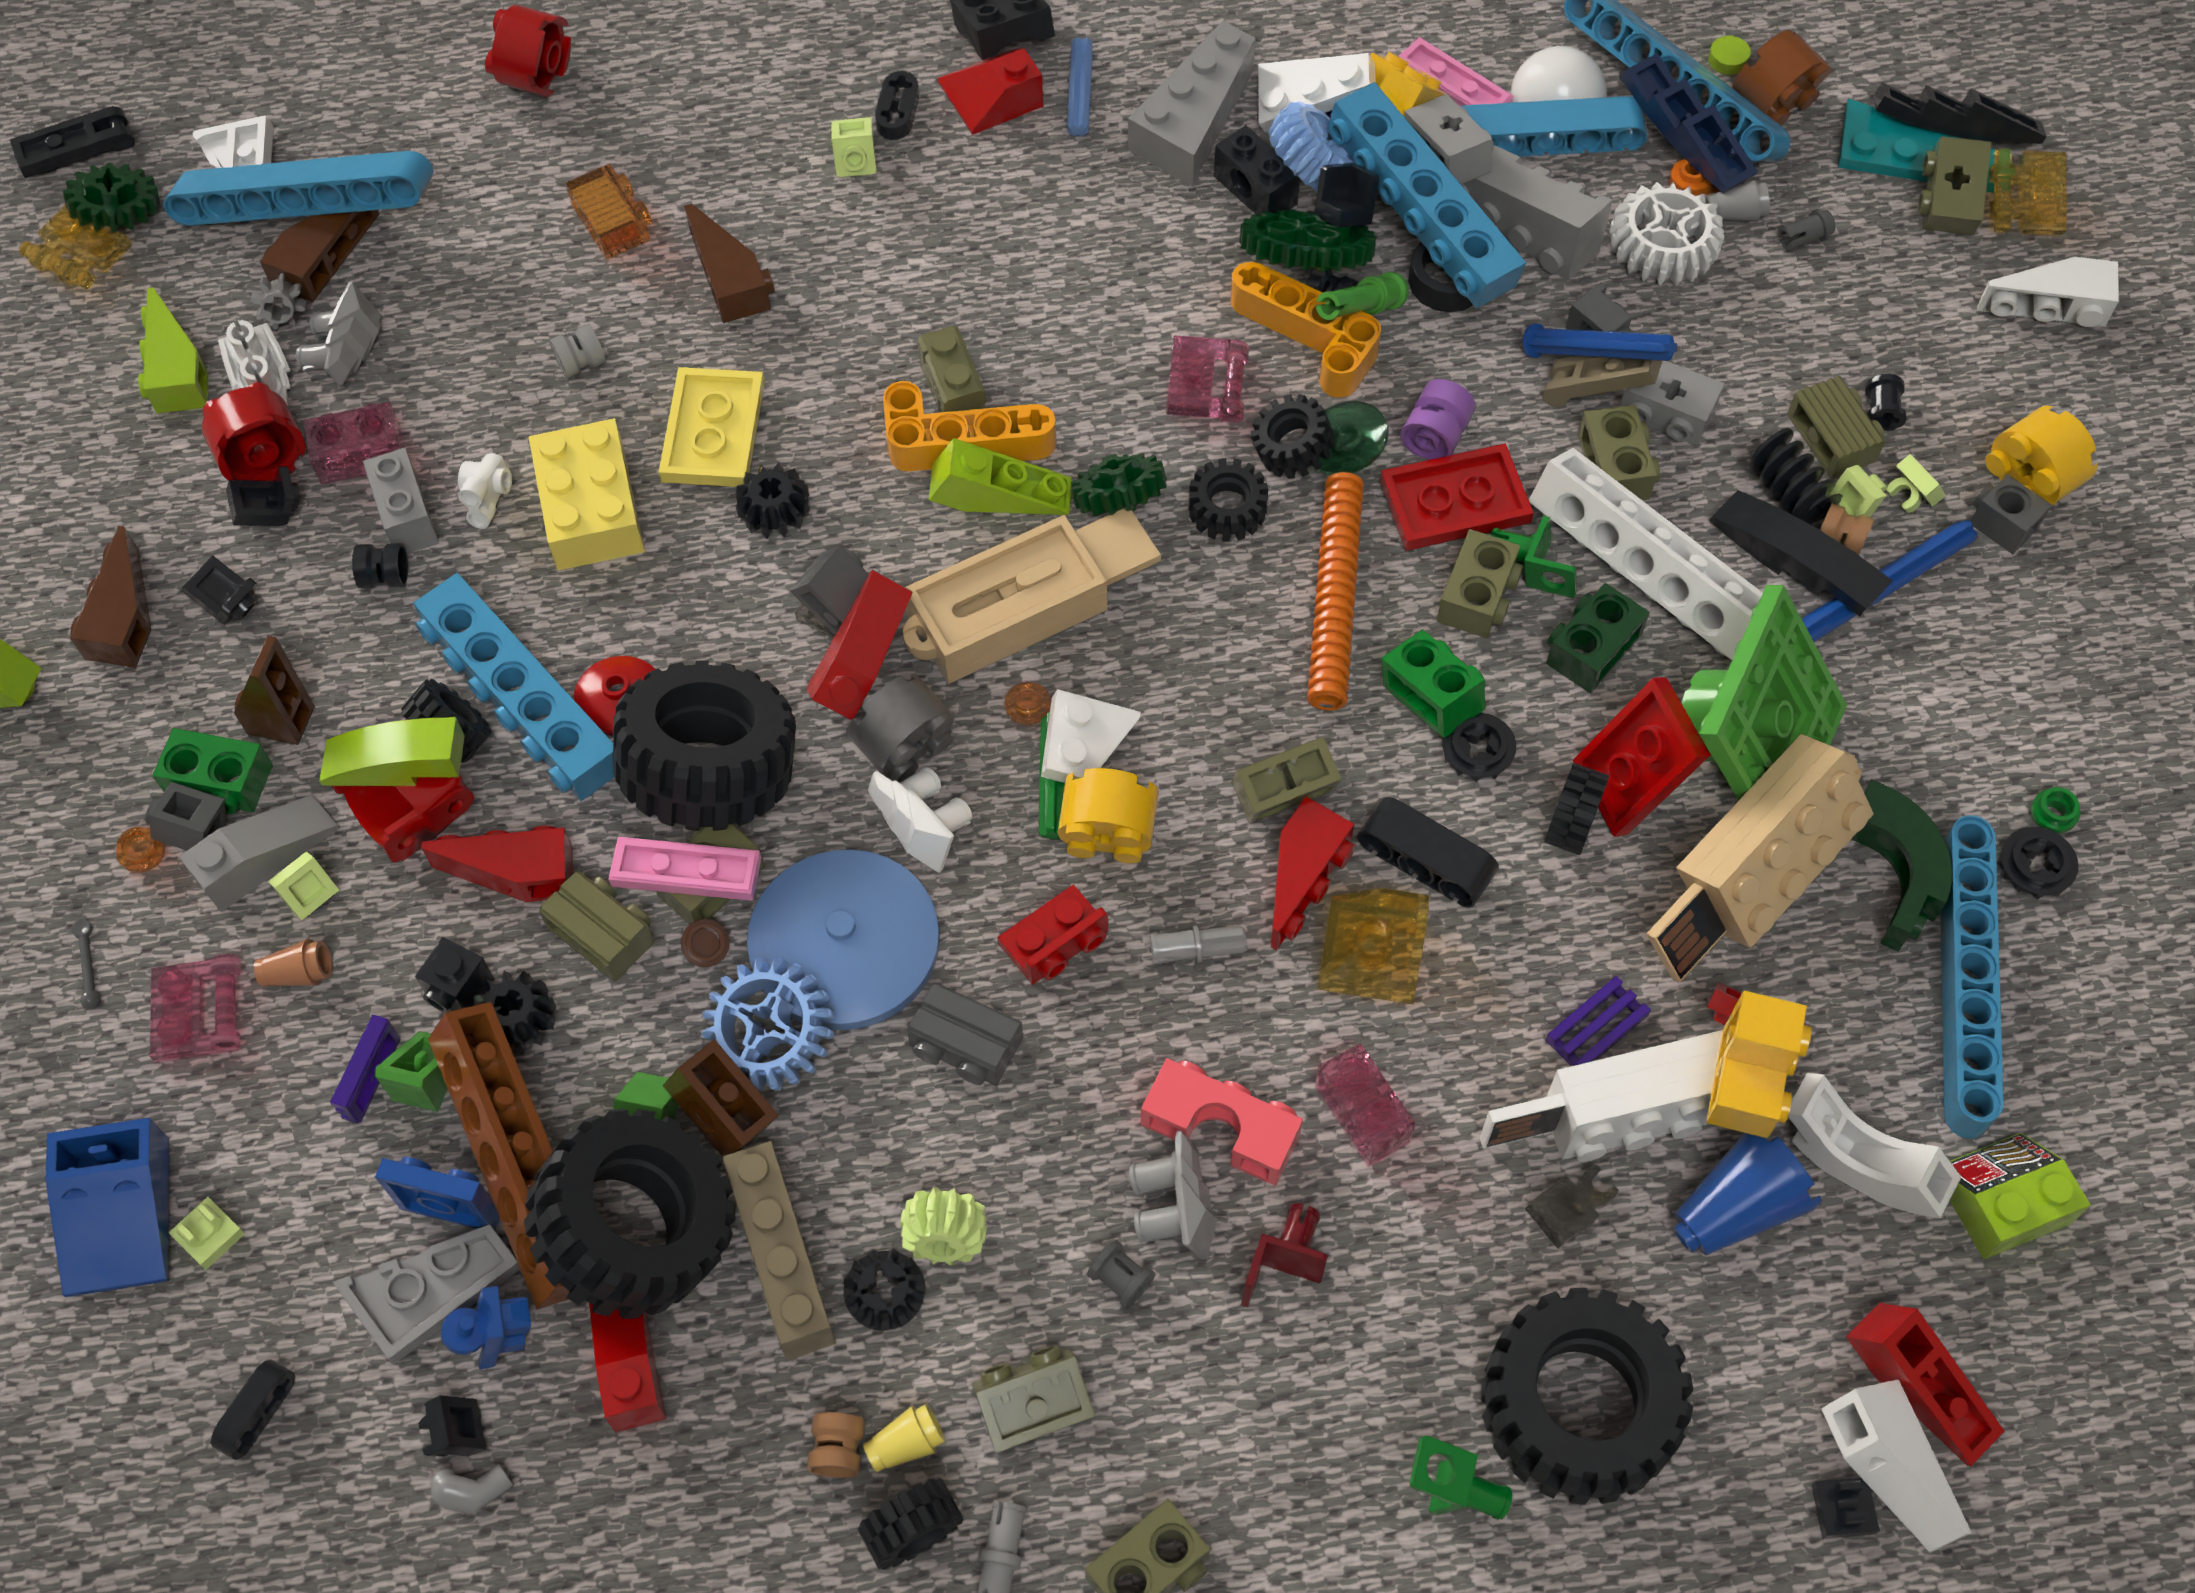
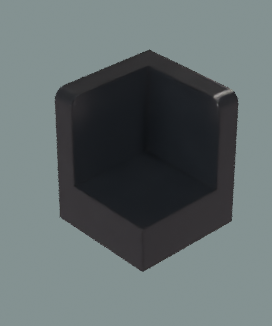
M1356 163L1323 165L1320 171L1314 214L1319 215L1320 218L1338 228L1371 225L1379 175Z

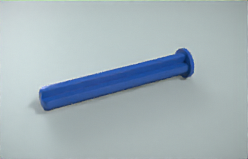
M1536 323L1526 328L1522 340L1524 352L1531 358H1538L1542 354L1669 361L1678 348L1677 343H1674V337L1670 334L1544 328L1543 325Z

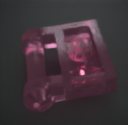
M1174 335L1167 414L1219 418L1222 422L1240 423L1244 418L1245 406L1241 401L1244 364L1249 360V345L1241 340ZM1215 359L1227 362L1224 398L1211 397Z
M219 954L213 956L211 960L151 968L150 1058L155 1063L239 1051L241 1048V1034L235 1030L236 976L241 974V959L239 956ZM215 979V1031L211 1032L210 1035H204L205 981Z

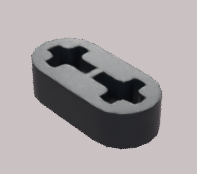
M896 71L890 73L883 81L875 110V123L878 134L885 139H902L912 129L919 102L918 80L912 73ZM900 88H905L901 98H896L895 93L899 92ZM893 113H899V118L895 120V123H888L891 122Z
M271 1359L260 1364L214 1428L211 1436V1446L233 1460L243 1458L292 1390L295 1383V1373Z

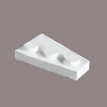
M1366 53L1258 64L1260 127L1264 132H1268L1278 113L1291 102L1296 103L1300 101L1305 104H1311L1316 110H1323L1324 113L1333 110L1336 101L1373 82L1376 83L1374 61Z

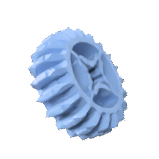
M1291 102L1275 117L1273 124L1268 130L1269 140L1275 148L1276 155L1283 159L1284 165L1294 172V176H1298L1304 181L1305 185L1311 186L1317 193L1320 171L1323 165L1354 163V160L1342 145H1338L1332 139L1328 130L1330 118L1325 115L1323 110H1316L1313 105L1305 104L1304 102Z
M760 958L755 960L753 973L745 965H737L739 980L734 981L728 976L721 977L722 985L727 989L723 995L714 991L709 993V998L718 1005L716 1011L709 1009L702 1012L703 1018L714 1022V1026L708 1027L701 1032L703 1038L711 1041L715 1039L758 1091L763 1089L766 1082L770 1089L774 1091L781 1090L783 1075L789 1083L793 1085L799 1084L800 1075L798 1069L801 1067L812 1074L816 1072L815 1064L809 1060L812 1055L816 1054L823 1058L828 1055V1051L818 1044L821 1038L828 1040L834 1037V1031L822 1026V1023L828 1022L835 1017L834 1011L831 1009L820 1008L829 1000V994L824 990L815 991L819 980L812 974L803 978L804 968L796 963L787 970L786 962L776 958L769 968L767 962ZM777 987L774 993L769 992L764 1001L758 1005L745 1004L755 993L763 989ZM795 995L800 1002L803 1013L801 1033L793 1028L790 1021L791 1012L794 1008L791 1002ZM756 1015L762 1019L770 1018L776 1022V1026L785 1030V1033L781 1034L775 1030L767 1031L761 1027V1023L752 1019V1016ZM737 1017L746 1026V1035L742 1042L745 1048L742 1053L735 1038V1022ZM786 1043L793 1046L782 1057L770 1062L759 1063L762 1056H768L770 1051L778 1044Z

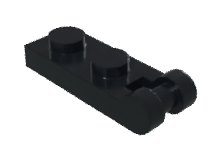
M116 106L103 108L9 139L17 164L25 179L110 150L120 152L132 148L135 144L133 134L127 127L128 122L125 113Z

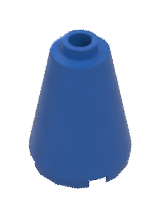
M1743 1133L1674 1213L1678 1224L1673 1227V1231L1690 1253L1698 1249L1707 1256L1810 1213L1821 1205L1822 1199L1820 1195L1810 1198L1807 1190L1815 1185L1800 1161L1778 1136L1769 1142L1764 1137Z

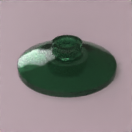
M1361 401L1342 402L1325 409L1335 436H1333L1335 446L1334 448H1329L1331 456L1328 460L1320 458L1322 467L1318 471L1328 475L1339 472L1355 473L1368 467L1381 455L1388 441L1389 430L1386 419L1379 409Z

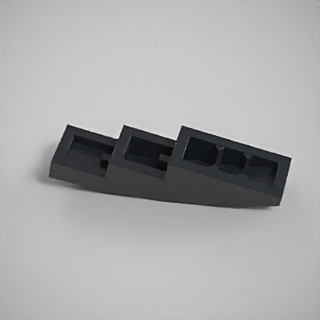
M1881 82L1873 95L1875 110L1913 126L1954 137L1995 143L2042 144L2047 137L2042 122L1972 88L1962 102L1928 85L1925 86L1918 99Z
M1739 490L1709 520V522L1777 575L1785 569L1818 597L1826 589L1859 617L1893 581L1854 551L1816 527L1770 503Z

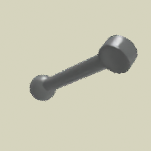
M80 919L73 923L71 928L72 933L79 940L84 993L81 995L80 1002L84 1008L94 1009L100 1004V996L94 991L89 936L93 931V927L89 921Z

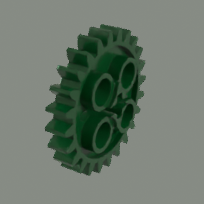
M1292 209L1276 210L1275 214L1263 211L1262 215L1252 214L1251 219L1244 218V222L1241 223L1239 243L1240 248L1245 249L1247 255H1256V260H1268L1271 265L1283 263L1285 268L1299 266L1303 271H1307L1310 268L1324 272L1328 270L1341 271V267L1353 270L1355 265L1366 266V262H1372L1377 237L1374 236L1375 232L1368 230L1369 226L1366 225L1338 228L1320 218L1319 215L1314 214L1311 210L1303 212Z

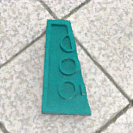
M1848 98L1844 110L1838 168L1928 182V176H1922V166L1926 152L1934 149L1941 136L1960 137L1913 126L1875 110L1873 106ZM1992 148L1986 192L2002 194L2006 186L2008 154Z

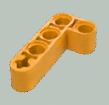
M1244 262L1239 264L1232 273L1231 306L1234 311L1323 353L1320 372V387L1323 392L1335 398H1344L1351 395L1377 359L1381 337L1379 321L1363 311L1340 316L1333 320H1325L1319 316L1316 310V305L1326 304V301L1317 302V298L1322 292L1260 263Z
M899 381L888 386L884 392L883 403L889 458L892 465L901 471L932 470L933 462L951 442L949 440L953 438L1021 461L1046 458L1056 448L1055 416L1049 407L1042 404L924 414L922 393L916 384L909 381Z

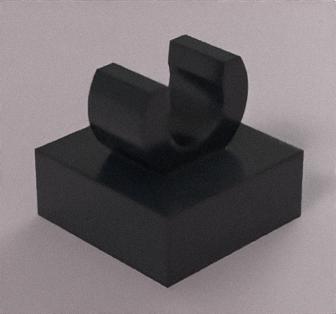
M439 1395L424 1403L426 1416L419 1421L418 1425L419 1429L429 1430L432 1445L423 1449L425 1456H471L486 1449L477 1399Z
M1862 1478L1815 1481L1811 1485L1822 1539L1876 1535L1880 1531L1871 1488Z

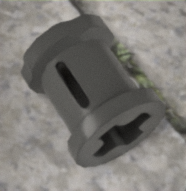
M1116 1240L1101 1251L1090 1266L1087 1276L1093 1281L1100 1279L1121 1298L1120 1304L1125 1309H1128L1149 1288L1156 1273L1150 1268L1143 1270L1122 1252L1123 1245Z

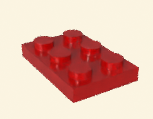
M1506 443L1381 470L1379 481L1405 551L1466 538L1469 529L1485 534L1492 532L1494 528L1503 530L1532 523L1534 512Z
M1667 677L1652 678L1573 759V762L1610 775L1598 809L1613 837L1629 834L1711 754Z

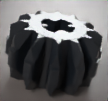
M778 462L773 470H767L760 464L757 475L745 472L744 484L736 486V510L738 517L741 518V521H745L746 527L750 532L753 533L761 529L762 534L768 539L773 530L777 529L783 537H786L788 525L801 529L802 517L809 515L810 504L808 497L810 495L807 484H805L804 480H800L795 468L784 472L783 467Z
M504 970L501 977L502 982L497 985L485 979L484 987L488 993L473 995V1004L475 1006L492 1002L509 1046L511 1047L513 1043L517 1053L524 1055L526 1049L525 1041L531 1039L533 1043L542 1046L543 1038L539 1030H554L555 1023L550 1015L556 1011V1003L552 997L548 996L549 990L543 981L533 982L531 975L525 971L514 981L511 974Z

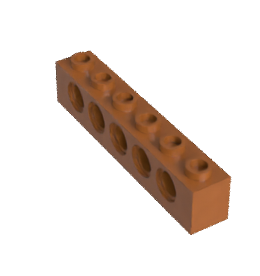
M492 1002L445 1012L429 1036L428 1041L535 1307L538 1310L569 1300L566 1298L569 1291L559 1283L554 1287L544 1276L549 1269L544 1262L537 1264L530 1251V1247L536 1241L535 1237H528L525 1233L524 1219L530 1213L525 1206L527 1193L535 1183L533 1178L553 1150Z

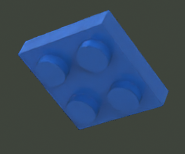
M402 1157L401 1162L382 1158L375 1178L400 1210L475 1229L490 1224L495 1231L500 1217L494 1203L490 1199L491 1196L484 1190L477 1176L459 1169H450L449 1174L433 1171L429 1164L411 1157Z

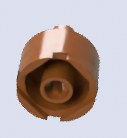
M1785 30L1767 41L1756 52L1760 58L1752 68L1747 63L1742 67L1734 80L1732 89L1779 125H1782L1790 117V110L1796 106L1801 110H1805L1816 101L1820 95L1816 88L1828 77L1832 68L1795 31Z

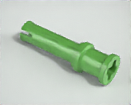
M1385 272L1379 275V277L1368 276L1362 279L1357 286L1320 294L1317 302L1326 301V304L1316 305V310L1319 316L1325 320H1333L1337 317L1360 311L1367 314H1379L1385 311V309L1395 310L1402 307L1407 301L1409 295L1408 284L1405 278L1396 272Z

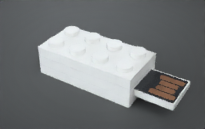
M1722 1030L1559 1069L1556 1071L1546 1097L1488 1112L1479 1137L1482 1147L1486 1149L1552 1132L1562 1160L1577 1156L1579 1162H1588L1604 1156L1607 1153L1606 1149L1624 1145L1626 1150H1637L1653 1143L1654 1137L1672 1133L1675 1139L1692 1136L1702 1129V1125L1708 1124L1706 1120Z

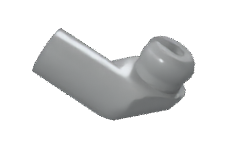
M500 1464L477 1480L454 1475L452 1470H441L433 1476L430 1482L431 1496L435 1503L441 1508L467 1514L479 1511L514 1486Z

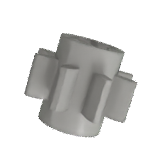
M283 273L279 275L278 279L272 281L263 276L260 280V288L263 292L254 291L251 296L252 303L261 305L257 310L256 319L266 318L272 322L273 329L276 330L279 324L287 321L295 326L297 324V314L295 311H305L307 302L296 298L301 291V284L292 285L285 280ZM274 297L283 298V306L275 305Z

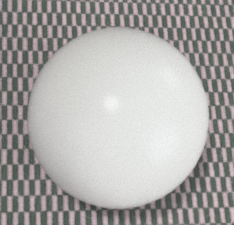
M1554 46L1536 52L1521 65L1513 79L1511 95L1514 96L1513 103L1607 97V88L1600 67L1588 54L1573 47Z

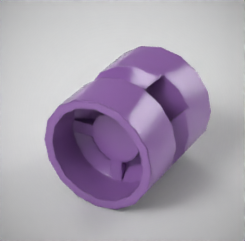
M1446 379L1429 381L1401 430V440L1404 446L1411 453L1428 460L1452 455L1461 439V433L1466 429L1476 410L1473 396L1464 387Z

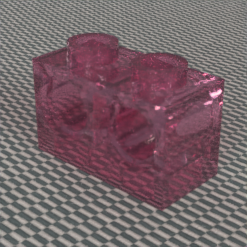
M390 401L380 404H369L362 408L339 413H328L320 417L304 420L310 463L321 485L365 476L367 474L363 464L364 460L404 448L401 427Z
M1361 1043L1318 1066L1315 1088L1368 1168L1410 1144L1416 1123Z

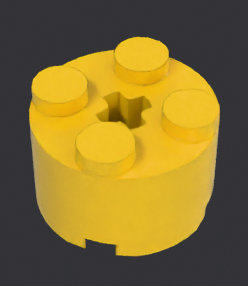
M2046 405L2039 407L1999 434L1993 441L1991 453L1985 457V463L1988 470L1994 476L1999 477L2000 481L2008 474L2053 506L2094 477L2098 463L2092 466L2091 454L2096 451V447L2086 427L2071 413L2063 411L2061 414L2049 411L2054 406Z
M1084 769L1083 778L1075 780L1074 772L1069 774L1065 779L1058 826L1059 838L1068 844L1067 853L1077 858H1092L1095 855V851L1114 853L1113 858L1122 863L1134 864L1141 862L1142 853L1148 851L1152 846L1159 793L1157 786L1149 781L1147 789L1137 784L1138 775L1116 769Z

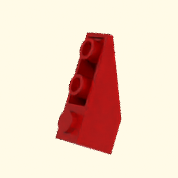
M1307 796L1281 830L1271 935V948L1276 951L1285 938L1291 941L1296 938L1306 920V916L1302 913L1310 902L1316 905L1321 902L1331 884L1328 876L1335 866L1343 869L1356 848V845L1351 842L1354 823Z
M543 825L537 826L531 831L509 833L503 830H493L482 836L460 837L457 835H444L437 840L421 841V849L432 868L524 902L547 900L555 891L558 892L561 885L573 875V847L564 827L556 828Z

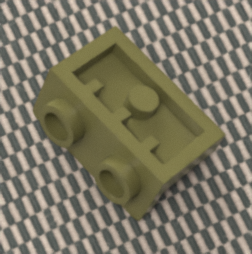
M1058 1345L1042 1348L1029 1355L1031 1362L1012 1369L1009 1363L990 1367L980 1373L982 1380L971 1384L996 1453L1095 1417L1076 1357L1069 1348L1061 1351Z

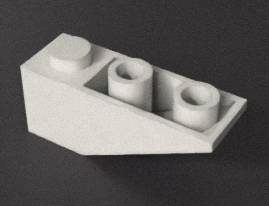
M2072 257L1990 280L1979 301L1977 311L1990 312L2001 317L2014 315L2035 318L2042 322L2055 320L2078 323L2083 327H2105L2119 302L2118 262Z
M1899 1379L1856 1388L1821 1408L1843 1458L1929 1552L1938 1550L1972 1533Z

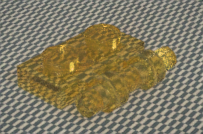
M2001 148L1995 150L1994 165L1989 168V180L1994 183V200L1989 204L1990 217L1994 218V232L2006 233L2011 231V219L2019 220L2020 234L2062 236L2067 231L2066 152L2024 151L2019 157V166H2015L2011 163L2010 149ZM2011 184H2019V202L2011 199Z
M64 205L38 231L45 244L35 245L25 241L20 245L19 254L28 259L29 264L36 269L44 272L49 270L57 274V278L61 282L69 286L78 285L88 289L94 283V276L88 271L93 267L106 273L132 247V244L126 235L118 231L112 232L108 226H104L100 231H94L92 223L83 227L80 226L78 218L71 219L69 217L68 209ZM64 253H66V254H68V255H70V256H72V257H74V258H73V259L67 258V259L64 260V259H62V258H60V257H61Z

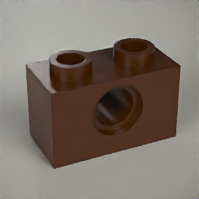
M715 1039L678 1067L662 1085L722 1157L740 1151L779 1117L778 1113Z

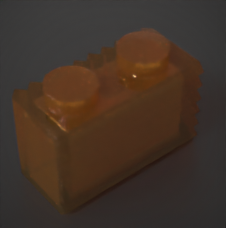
M610 163L565 182L571 206L606 260L650 241L647 225L651 224L652 220L642 200L638 202L633 200L634 192L628 178L624 173L616 174Z

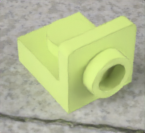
M872 117L832 121V146L836 175L838 177L875 174L876 160Z

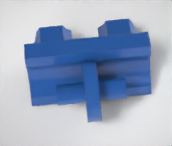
M498 1286L482 1288L476 1310L460 1308L446 1316L441 1327V1339L444 1346L457 1355L475 1353L481 1348L478 1359L479 1370L495 1367L499 1353L524 1350L525 1333H529L531 1328L527 1297L499 1300Z

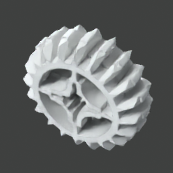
M1656 182L1651 190L1641 185L1636 194L1628 193L1623 203H1619L1618 208L1615 210L1609 233H1611V251L1617 252L1618 264L1628 263V274L1640 270L1643 282L1650 276L1657 277L1659 286L1666 278H1670L1676 287L1683 277L1692 283L1695 277L1698 276V273L1705 275L1710 266L1718 259L1724 240V230L1722 229L1723 217L1716 215V204H1705V194L1692 195L1690 186L1683 191L1676 189L1674 182L1669 188H1663ZM1643 222L1646 227L1639 231L1637 225ZM1694 235L1697 241L1690 244L1688 237Z

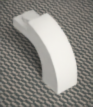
M1807 1073L1792 1098L1788 1117L1798 1129L1792 1142L1815 1165L1829 1175L1882 1204L1914 1214L1941 1218L1961 1176L1940 1147L1899 1140L1869 1126L1848 1108L1827 1078L1821 1074Z

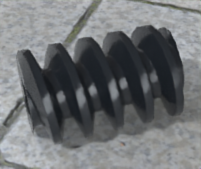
M1785 428L1770 436L1757 448L1751 458L1749 467L1753 474L1760 476L1761 484L1765 488L1770 489L1772 498L1780 502L1782 510L1811 525L1824 519L1831 504L1838 505L1843 495L1839 493L1829 496L1835 487V482L1833 479H1827L1818 483L1825 474L1824 468L1816 466L1809 469L1814 462V456L1810 453L1799 456L1804 449V444L1798 440L1789 443L1794 436V432L1791 428Z

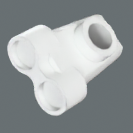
M486 454L481 462L464 461L459 469L458 485L460 491L458 498L469 509L466 519L470 525L478 529L487 528L496 513L495 506L500 495L510 492L512 475L510 470L506 468L503 457L500 455Z

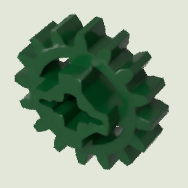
M107 163L100 170L92 165L88 174L77 171L75 173L76 180H67V189L63 190L69 217L71 219L78 218L79 225L82 227L92 223L94 231H100L104 226H108V229L112 232H117L119 228H123V225L132 230L134 229L133 222L135 221L148 223V214L156 215L158 213L157 205L160 204L158 188L155 186L153 176L145 177L144 170L141 168L132 172L130 171L129 164H124L120 169H116V166H113L112 163Z
M1144 453L1128 456V454L1123 456L1113 454L1102 458V462L1099 465H1091V469H1088V472L1078 473L1079 479L1071 481L1072 488L1070 489L1076 509L1080 508L1081 513L1085 514L1092 511L1093 516L1109 512V515H1114L1123 508L1126 511L1132 510L1134 512L1138 504L1146 505L1149 497L1160 496V489L1167 487V478L1162 460L1157 461L1155 455L1145 458Z

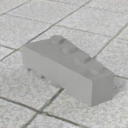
M1222 21L1128 118V151L1193 187L1199 177L1202 165L1207 161L1212 152L1215 140L1219 133L1223 131L1232 108L1235 107L1254 71L1256 38Z
M1495 145L1491 153L1490 172L1461 184L1500 232L1508 238L1512 246L1518 250L1526 251L1540 261L1542 267L1549 273H1556L1564 280L1569 281L1599 255L1613 202L1612 199L1603 195H1599L1596 199L1585 195L1584 186L1573 181L1566 185L1551 179V171L1539 165L1534 169L1525 167L1521 157Z

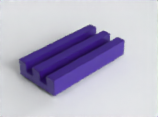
M1617 976L1611 979L1547 1034L1545 1041L1571 1067L1598 1060L1648 1017L1651 1009L1645 1003L1640 1005L1636 1001L1637 995L1631 989L1626 991L1622 987L1623 982ZM1614 995L1618 999L1567 1044L1561 1040L1611 996ZM1626 1007L1632 1012L1581 1058L1574 1053Z
M372 1014L331 1098L330 1104L336 1107V1112L341 1114L340 1117L344 1120L357 1124L362 1122L380 1084L375 1077L376 1067L395 1052L401 1040L387 1018Z

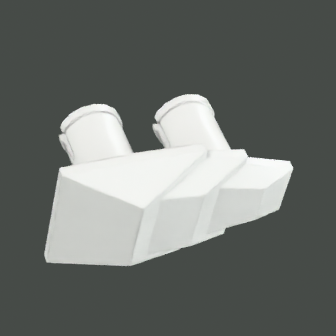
M239 320L238 322L242 329L239 332L234 322L231 323L226 331L227 337L219 339L218 343L232 390L248 387L257 382L264 383L269 386L270 390L279 394L288 406L287 390L291 389L287 372L291 370L268 324L264 323L253 327L251 323Z
M924 767L900 783L896 780L891 781L878 771L873 772L868 792L874 803L882 811V815L890 829L896 834L908 854L940 873L943 870L954 838L953 832L971 823L972 813L969 806L964 800L956 797L944 806L932 811L924 800L940 793L941 782L938 775L931 768Z

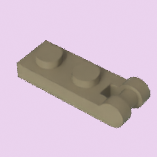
M1586 356L1560 358L1553 363L1550 371L1551 381L1546 384L1542 397L1550 406L1561 407L1571 398L1655 384L1662 361Z

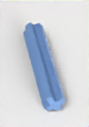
M1076 37L1071 43L1067 132L1070 136L1078 135L1083 137L1089 132L1093 42L1087 37L1084 39Z

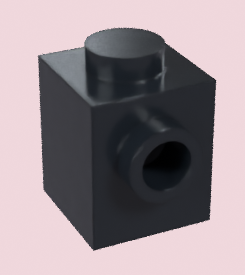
M444 937L440 939L415 975L425 993L423 999L444 1013L449 1010L454 1011L474 1006L473 995H483L487 992L484 987L485 979L492 982L495 980L482 956Z

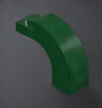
M1871 779L1864 794L1874 815L1851 840L1881 854L1892 865L1900 883L1899 903L1880 944L1899 952L1907 938L1916 941L1927 919L1934 922L1945 906L1952 884L1951 858L1938 827L1921 807L1902 793Z

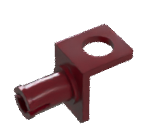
M1292 1204L1288 1209V1216L1280 1239L1261 1234L1245 1283L1241 1306L1249 1307L1262 1265L1319 1284L1321 1283L1328 1255L1310 1249L1316 1226L1320 1221V1213L1316 1209L1309 1206L1304 1223L1301 1224L1299 1222L1304 1204Z

